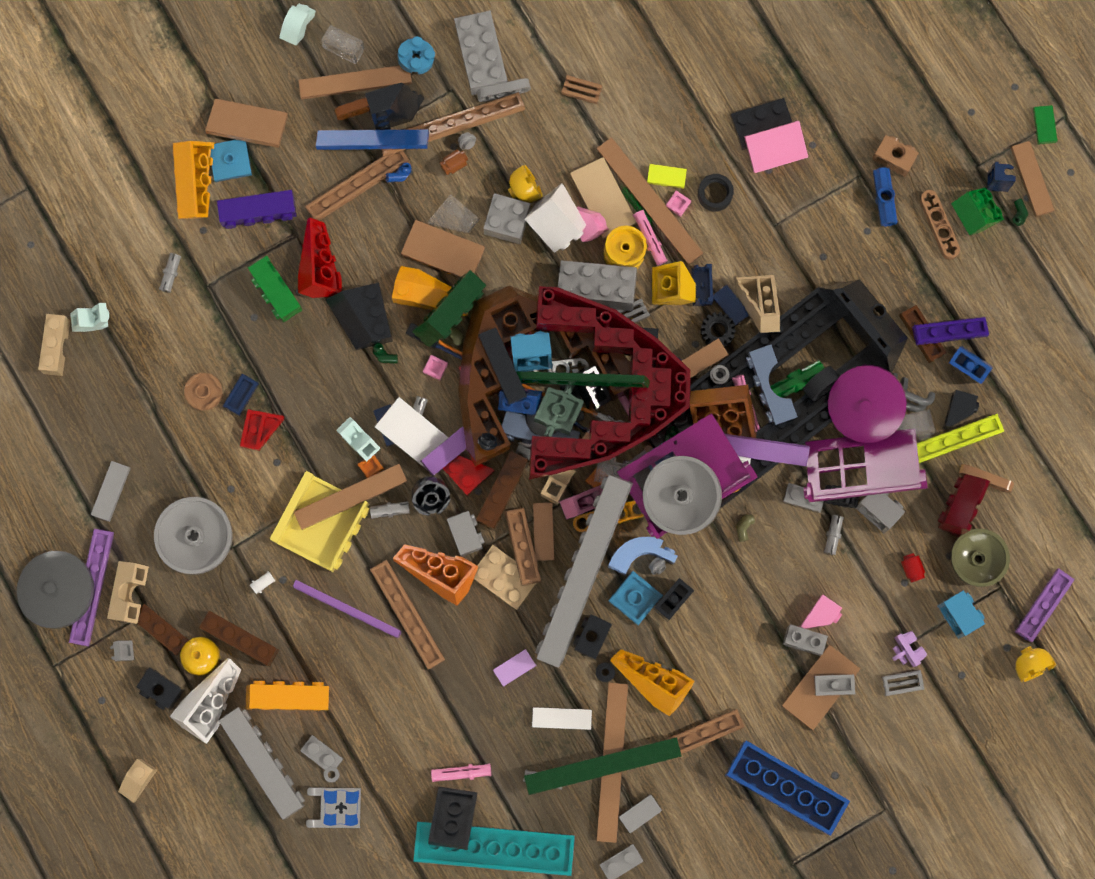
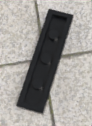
M497 328L478 334L508 404L511 405L527 398Z

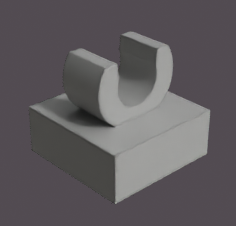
M115 641L110 646V649H114V656L111 657L112 660H134L132 641Z

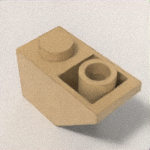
M569 470L550 475L541 492V497L558 505L576 471Z

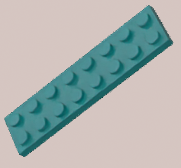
M417 822L413 862L572 875L574 835L472 826L468 850L429 845L428 840L432 823Z

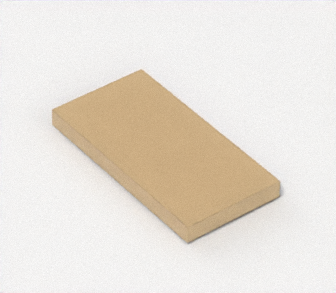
M604 157L570 173L587 209L600 213L606 220L609 230L601 235L603 240L607 238L613 229L619 226L627 225L632 227L637 224Z

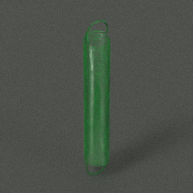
M624 187L623 191L625 190V193L623 195L624 197H626L628 202H630V204H633V202L635 201L633 207L637 203L634 209L637 212L639 209L640 211L644 210L643 207L640 204H638L639 202H636V199H634L635 197L632 194L630 195L631 192L628 190V188ZM645 213L646 217H648L649 223L652 224L651 222L653 220H651V218H649L650 216H647V213Z

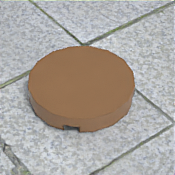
M197 373L191 376L186 382L184 396L188 404L200 411L216 407L223 395L221 383L215 376L209 373Z

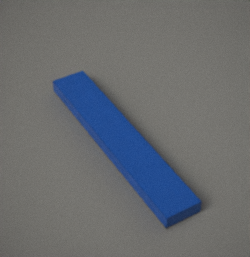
M428 129L321 130L317 133L316 148L317 150L428 149L429 131Z

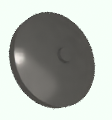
M49 551L33 558L23 569L17 584V599L24 615L36 625L50 629L64 628L81 619L89 609L94 595V581L87 565L77 556L63 551Z

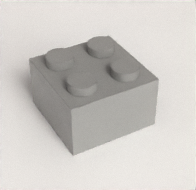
M494 193L483 228L484 235L521 244L527 224L525 218L531 210L530 203Z
M889 493L865 496L856 509L882 533H886L905 513L904 507L897 500L893 501L888 497Z

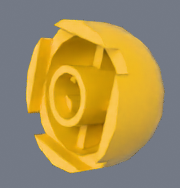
M526 165L517 168L511 174L509 179L511 188L508 191L513 199L517 197L520 201L532 203L542 198L543 193L540 186L537 187L536 179Z
M192 638L182 647L180 653L181 663L190 674L197 676L208 675L218 666L220 651L216 644L208 638Z
M1029 646L1020 651L1022 655L1016 660L1015 670L1020 681L1026 682L1042 675L1046 671L1045 668L1049 671L1057 664L1051 654L1045 649H1032Z

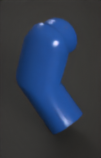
M405 162L395 173H386V181H405L411 173V165Z

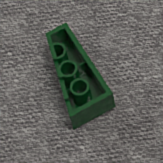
M469 270L447 292L448 296L445 295L435 305L437 309L434 308L423 319L424 322L412 332L428 347L441 338L445 340L452 333L451 327L453 325L456 327L462 321L461 315L463 313L467 314L472 309L473 305L471 303L482 297L484 294L482 290L486 287V284Z

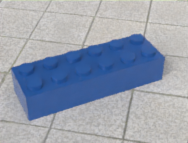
M746 740L742 743L725 776L829 836L832 835L850 802L843 796Z

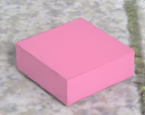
M675 191L666 206L670 211L681 217L691 204V200Z
M430 355L423 373L441 380L448 362Z

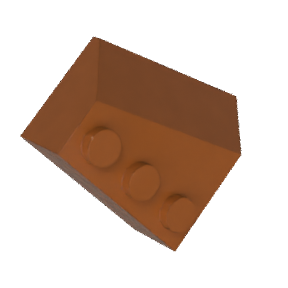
M748 385L691 391L690 410L694 424L712 413L724 434L756 438L755 416Z

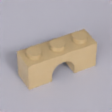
M46 314L38 368L43 374L63 376L65 362L63 343L64 339H68L70 320L64 315Z
M118 562L107 619L134 624L138 623L141 605L132 601V592L138 585L145 586L148 566L130 562Z

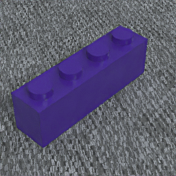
M292 190L217 201L219 222L226 229L236 228V225L252 226L256 222L272 223L276 219L287 221L293 219L292 217H297Z

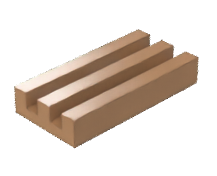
M566 75L561 94L597 104L602 85ZM569 82L575 83V84H578V85H582V86H585V87H589V88H592V89H588V88H584V87L577 86V85H574V84H570ZM567 88L595 95V98L568 91Z

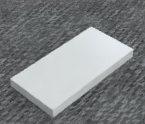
M400 397L396 399L375 425L377 430L423 467L424 465L420 461L448 439L444 433Z

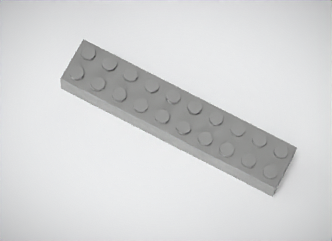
M612 474L604 477L600 486L603 489L601 496H596L593 507H596L594 514H589L586 525L589 527L587 532H582L578 542L581 544L579 550H575L571 561L574 562V565L567 570L564 578L567 581L566 585L560 588L557 598L560 599L559 603L553 606L550 617H553L552 621L546 624L543 635H545L544 641L541 640L537 646L535 653L538 654V660L558 668L563 663L633 485L632 482Z

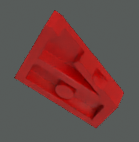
M248 409L240 447L260 451L284 421L285 417Z
M459 455L442 468L467 496L495 472L493 468L482 464L475 466L472 460Z

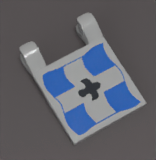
M361 788L307 789L309 796H321V819L307 820L306 826L308 828H360Z

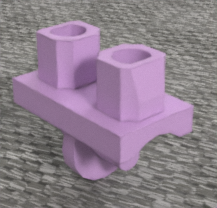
M913 631L905 634L901 633L894 637L901 650L898 646L893 647L892 649L896 655L892 659L894 661L899 659L903 665L909 661L912 667L921 664L920 661L927 656V653L922 646L915 651L910 647V644L917 640Z

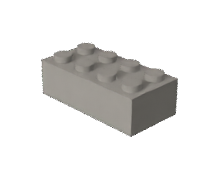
M491 10L454 18L471 95H476V91L480 88L507 82Z
M561 260L558 287L616 310L633 311L637 267Z

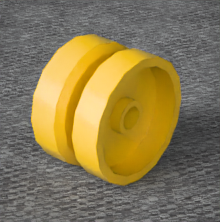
M626 225L613 229L607 236L603 255L606 264L637 267L638 269L645 257L647 249L646 238L635 227Z

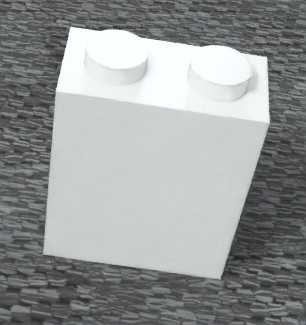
M562 183L538 201L525 218V221L554 253L559 249L562 251L566 249L572 239L578 240L584 234L582 231L586 226Z

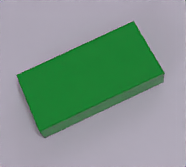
M1053 105L1034 107L1033 114L1037 145L1056 143L1058 140Z

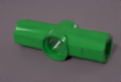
M817 361L802 370L797 369L785 379L771 385L770 388L777 396L785 398L792 393L796 394L802 391L805 385L825 368L820 361Z

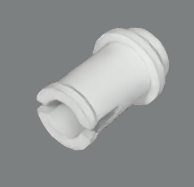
M267 571L256 581L252 580L253 583L250 586L256 594L262 593L261 590L275 582V579Z

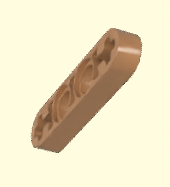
M926 190L920 197V204L942 256L945 259L953 260L960 252L959 244L938 195L933 190ZM927 195L929 198H933L931 204L934 208H932L931 210H928L931 207L930 202H925ZM931 213H940L941 220L934 221L931 218ZM940 229L947 230L948 237L941 238L938 231ZM950 239L951 241L949 242V246L951 249H955L953 255L950 252H946L948 249V245L945 242L949 241Z

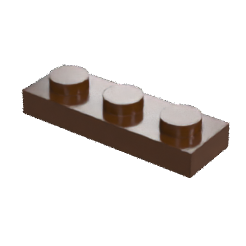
M917 305L899 315L913 339L912 327L914 325L928 324ZM941 343L918 345L928 363L947 353Z
M143 604L140 608L137 624L178 656L182 647L189 639L146 604Z

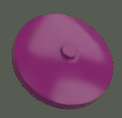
M861 365L847 370L836 380L829 394L828 409L832 422L843 435L857 442L873 443L888 438L899 428L906 414L907 399L902 384L891 372L878 366Z

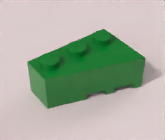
M268 256L263 257L248 267L253 276L251 279L256 289L259 287L264 293L261 296L266 304H272L274 309L271 311L277 320L281 318L283 322H286L302 311L300 304Z

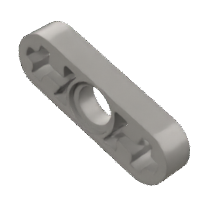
M524 78L478 89L476 93L479 102H486L517 92L522 94L530 91L531 87L529 79Z

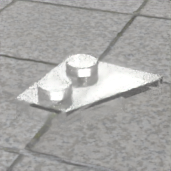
M450 194L428 223L433 226L469 233L480 218Z

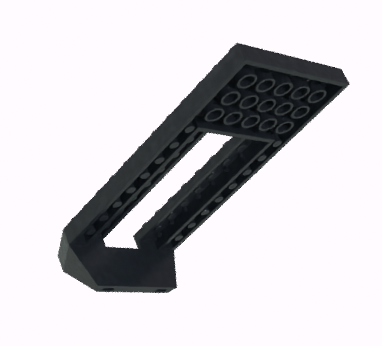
M860 279L818 287L780 316V332H759L718 364L728 369L729 379L724 384L714 383L710 378V370L690 385V393L697 390L735 386L732 378L742 374L750 390L755 386L753 380L755 373L753 368H749L746 361L749 352L772 345L778 363L771 369L770 375L842 318L845 319L866 347L836 370L839 376L847 370L861 365L878 366L892 373L908 337L886 312L885 306L876 300ZM873 309H875L876 312L880 314V316H876L873 313ZM717 372L716 376L718 378H722L723 374L721 372ZM830 391L816 401H812L805 394L793 403L797 418L773 426L772 422L767 423L756 432V438L804 445L832 423L828 409ZM690 407L654 436L647 439L653 448L664 443L665 432L669 427L676 426L680 433L694 424ZM751 458L750 465L758 478L741 487L739 491L723 498L720 509L772 470L779 462Z

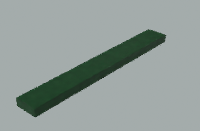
M516 371L520 382L525 384L648 388L650 380L645 375Z
M676 737L525 775L524 778L528 795L682 757Z

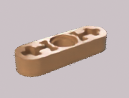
M961 464L958 472L961 476L969 474L990 481L989 487L1006 493H1011L1014 482L970 465Z

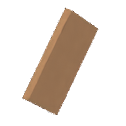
M215 99L205 131L206 134L279 148L288 113Z
M415 220L401 255L460 278L469 270L475 274L485 247Z
M828 645L823 655L817 659L783 703L782 707L813 731L840 696H815L814 676L854 674L855 677L860 668L831 645Z

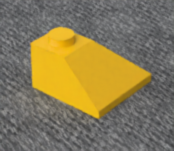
M682 261L652 267L653 305H685L696 302V283Z

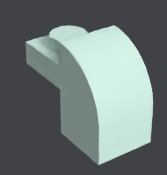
M300 3L296 7L292 5L284 19L280 39L297 45L304 38L306 26L314 18L316 11Z
M98 303L93 308H77L70 313L72 332L94 331L108 327L109 311L106 308V303Z
M351 417L336 430L366 462L380 449L373 439Z

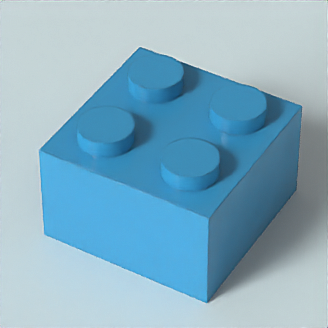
M540 331L531 335L516 334L511 337L513 364L516 371L552 369L549 333Z
M964 590L937 605L958 639L985 624L982 612L979 609H975L972 604L974 603L973 598L968 592L965 593Z

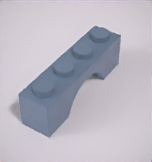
M772 345L749 352L746 361L749 368L754 370L753 380L756 387L759 386L762 392L759 396L762 404L767 406L768 412H766L769 423L772 422L773 426L797 418L791 399L777 396L770 388L769 373L774 365L778 363Z
M506 411L502 428L508 440L514 442V439L522 441L521 443L531 445L532 436L539 435L534 434L528 428L525 415ZM572 430L570 435L557 431L552 437L579 439L580 432Z

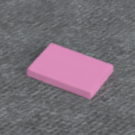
M799 121L744 136L754 173L808 158Z

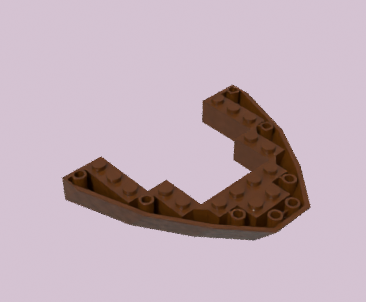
M510 285L475 301L463 343L458 394L466 449L475 466L509 451L511 446L487 399L499 393L501 386L478 334L497 328L503 344L507 348L511 346V337L516 334L531 335L535 332L544 331L536 330L537 296ZM554 331L568 359L586 352L599 374L630 375V361L623 354L592 352L593 333ZM606 386L612 401L628 394L630 387ZM483 433H490L496 437L497 446L492 450H484L478 444V438Z

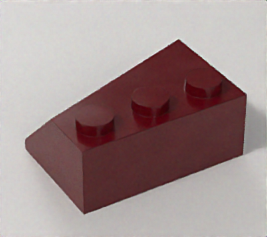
M964 474L961 478L958 477L953 486L956 490L953 495H949L945 503L948 507L938 517L937 521L940 522L938 528L958 538L969 532L972 527L969 522L971 523L978 512L976 506L982 502L990 481L969 474Z

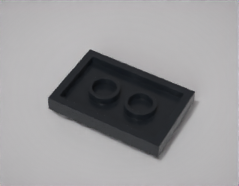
M784 98L730 115L742 150L747 149L744 136L792 123Z
M438 787L428 840L429 845L468 850L478 792Z

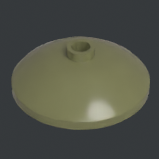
M973 529L961 535L954 543L951 551V563L955 573L962 581L972 586L986 587L997 583L1004 577L1009 568L1010 553L1005 541L995 532L987 529ZM975 556L981 558L980 563L975 561Z

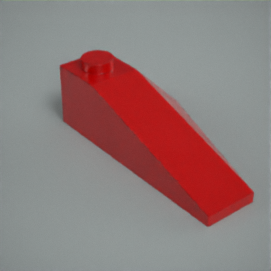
M310 217L307 219L298 271V293L311 298L331 297L342 291V277L340 272H337L334 264L336 258L330 251L331 241L325 223Z

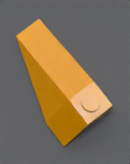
M400 266L395 279L392 300L393 303L433 310L434 308L437 309L435 305L445 295L448 296L447 292L451 289V286L420 269Z
M622 649L610 660L654 707L668 716L680 706L695 682L678 670L672 668V671L661 668V664L657 662L655 664L645 662L643 657Z

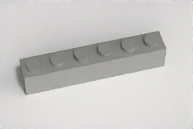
M238 707L218 721L282 820H285L305 806L303 804L305 799L299 791L295 792L292 787L294 782L288 774L285 776L281 769L284 768L278 758L274 759L271 755L273 751L267 741L264 743L260 738L262 733L256 725L253 726L249 721L251 716L248 711Z

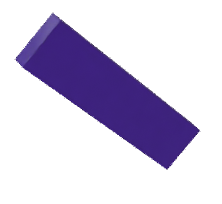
M985 317L921 324L912 327L916 345L989 336Z

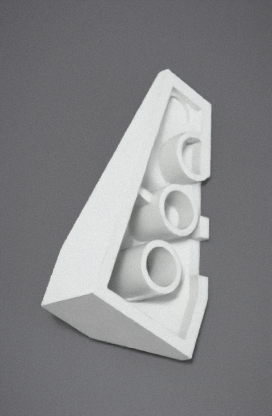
M227 658L180 702L170 717L183 729L207 744L219 727L220 722L218 720L222 711L227 707L226 700L229 693L233 692L241 669L231 659Z

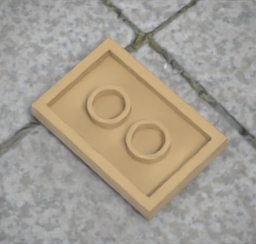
M494 545L491 546L477 565L478 569L474 580L515 610H518L537 584L521 586L516 561Z

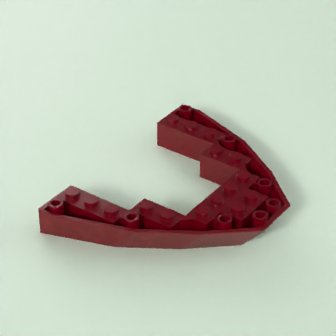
M539 286L537 293L536 330L593 333L592 352L631 354L630 375H645L650 380L648 388L630 387L628 422L592 420L589 428V439L532 436L529 479L550 476L610 460L654 436L690 407L691 370L655 336L613 308L559 287Z

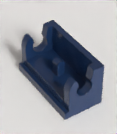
M994 162L987 172V190L1008 192L1015 183L1016 176L1006 175L1004 171L1005 169L1012 170L1014 166Z
M706 264L704 267L695 265L691 269L692 278L696 283V302L693 303V306H712V264Z

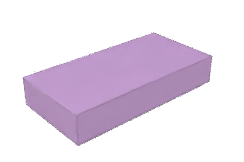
M525 649L493 671L504 687L534 668L536 664Z

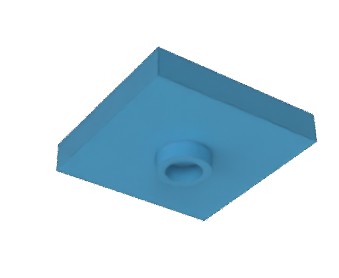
M232 140L214 144L210 157L213 158L212 170L215 182L252 176L246 141Z
M632 571L608 601L635 624L639 625L663 595Z

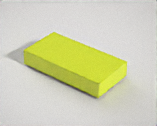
M650 164L647 183L684 189L687 169Z

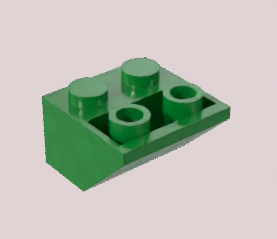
M986 187L969 191L951 203L969 236L978 234L1004 220L1001 209L995 204L991 192Z

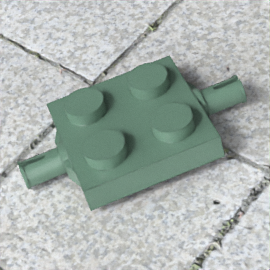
M566 385L564 391L548 387L534 417V422L547 427L543 435L544 437H547V435L552 437L554 431L570 435L584 403L583 400L571 394L575 385Z

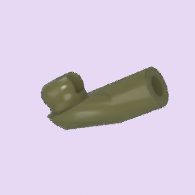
M451 327L452 333L449 336L453 339V344L461 345L464 338L463 334L456 327Z
M751 514L743 515L736 525L739 542L749 540L747 529L755 522V518Z

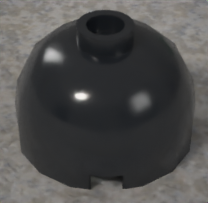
M426 476L414 484L411 490V500L414 508L420 514L431 516L430 514H439L447 508L450 503V493L447 485L440 478Z

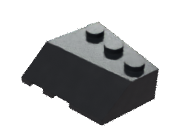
M402 82L365 93L376 130H390L391 127L411 122L424 100L422 94L418 95L417 91H411L410 87Z
M379 282L344 290L325 300L356 350L372 347L377 343L393 342Z

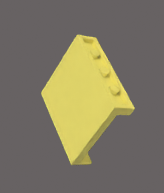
M306 471L270 540L334 572L335 569L338 570L343 562L341 559L343 553L349 551L352 542H350L352 536L358 534L361 525H359L361 519L367 517L370 508H368L369 504L365 501L301 530L294 514L295 511L341 491V489Z

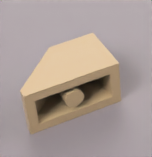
M136 759L125 775L118 792L135 803L157 769L142 759Z

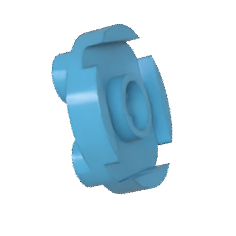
M416 36L404 41L398 49V63L403 70L409 73L418 72V74H423L432 68L435 52L428 42ZM415 53H416V54H419V57H420V58H419V59H418L417 57L413 58V57H412L413 54H415Z

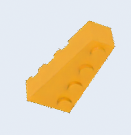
M253 681V684L246 686V710H328L329 686H324V682H312V686H304V682H293L292 685H285L284 681H273V685H265V681Z

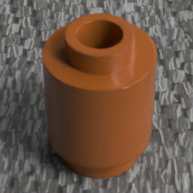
M457 149L442 158L439 164L446 175L454 174L467 166L466 161H468V158L463 150L460 152Z

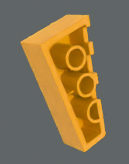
M185 141L173 143L178 219L208 217L210 193L207 189L209 184H211L209 167L213 165V158L210 157L211 149H214L213 142Z

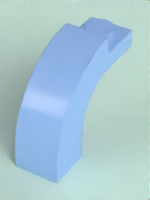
M638 537L624 543L615 552L608 568L626 575L631 563L641 555H654L661 559L664 558L666 562L673 565L678 556L675 555L674 550L668 547L660 548L664 540L656 539L655 537Z

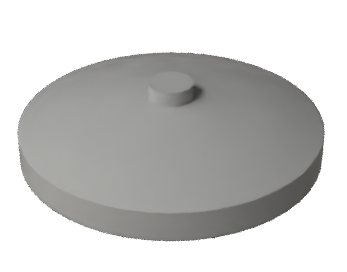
M675 456L660 462L649 473L643 489V502L650 519L662 530L677 535L693 534L706 528L718 514L722 501L721 485L715 472L703 461L689 456Z
M187 497L170 504L158 518L154 530L155 547L160 558L170 568L189 575L209 572L221 564L230 551L233 538L232 526L226 513L214 502L200 497Z

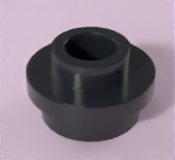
M483 433L478 438V444L484 450H492L497 446V439L490 433Z
M601 663L596 668V677L602 682H609L615 676V669L609 663ZM608 669L609 675L603 676L602 670Z

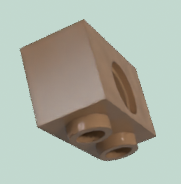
M885 135L872 160L906 177L919 152L910 145L905 146L900 143L897 138ZM892 152H899L901 157H894Z

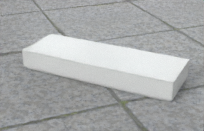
M533 707L532 727L591 730L592 710Z

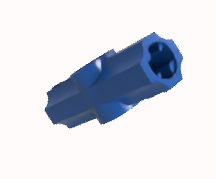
M878 168L873 170L876 191L875 201L878 205L880 224L887 227L898 223L894 201L895 192L892 188L890 168ZM881 194H887L890 200H883Z

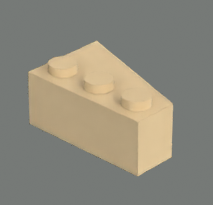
M774 275L736 277V294L760 333L780 332V312Z

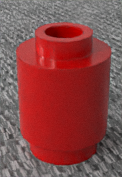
M914 553L904 556V561H901L907 579L912 583L925 578L924 573L926 572L920 556H915Z

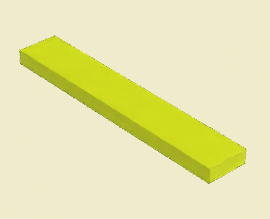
M998 414L917 443L919 463L1003 433L1004 429Z

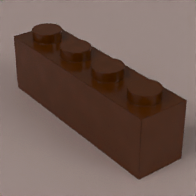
M512 451L510 452L476 519L477 523L495 531L528 465L527 458Z
M208 611L199 627L269 667L279 652V649L211 611Z

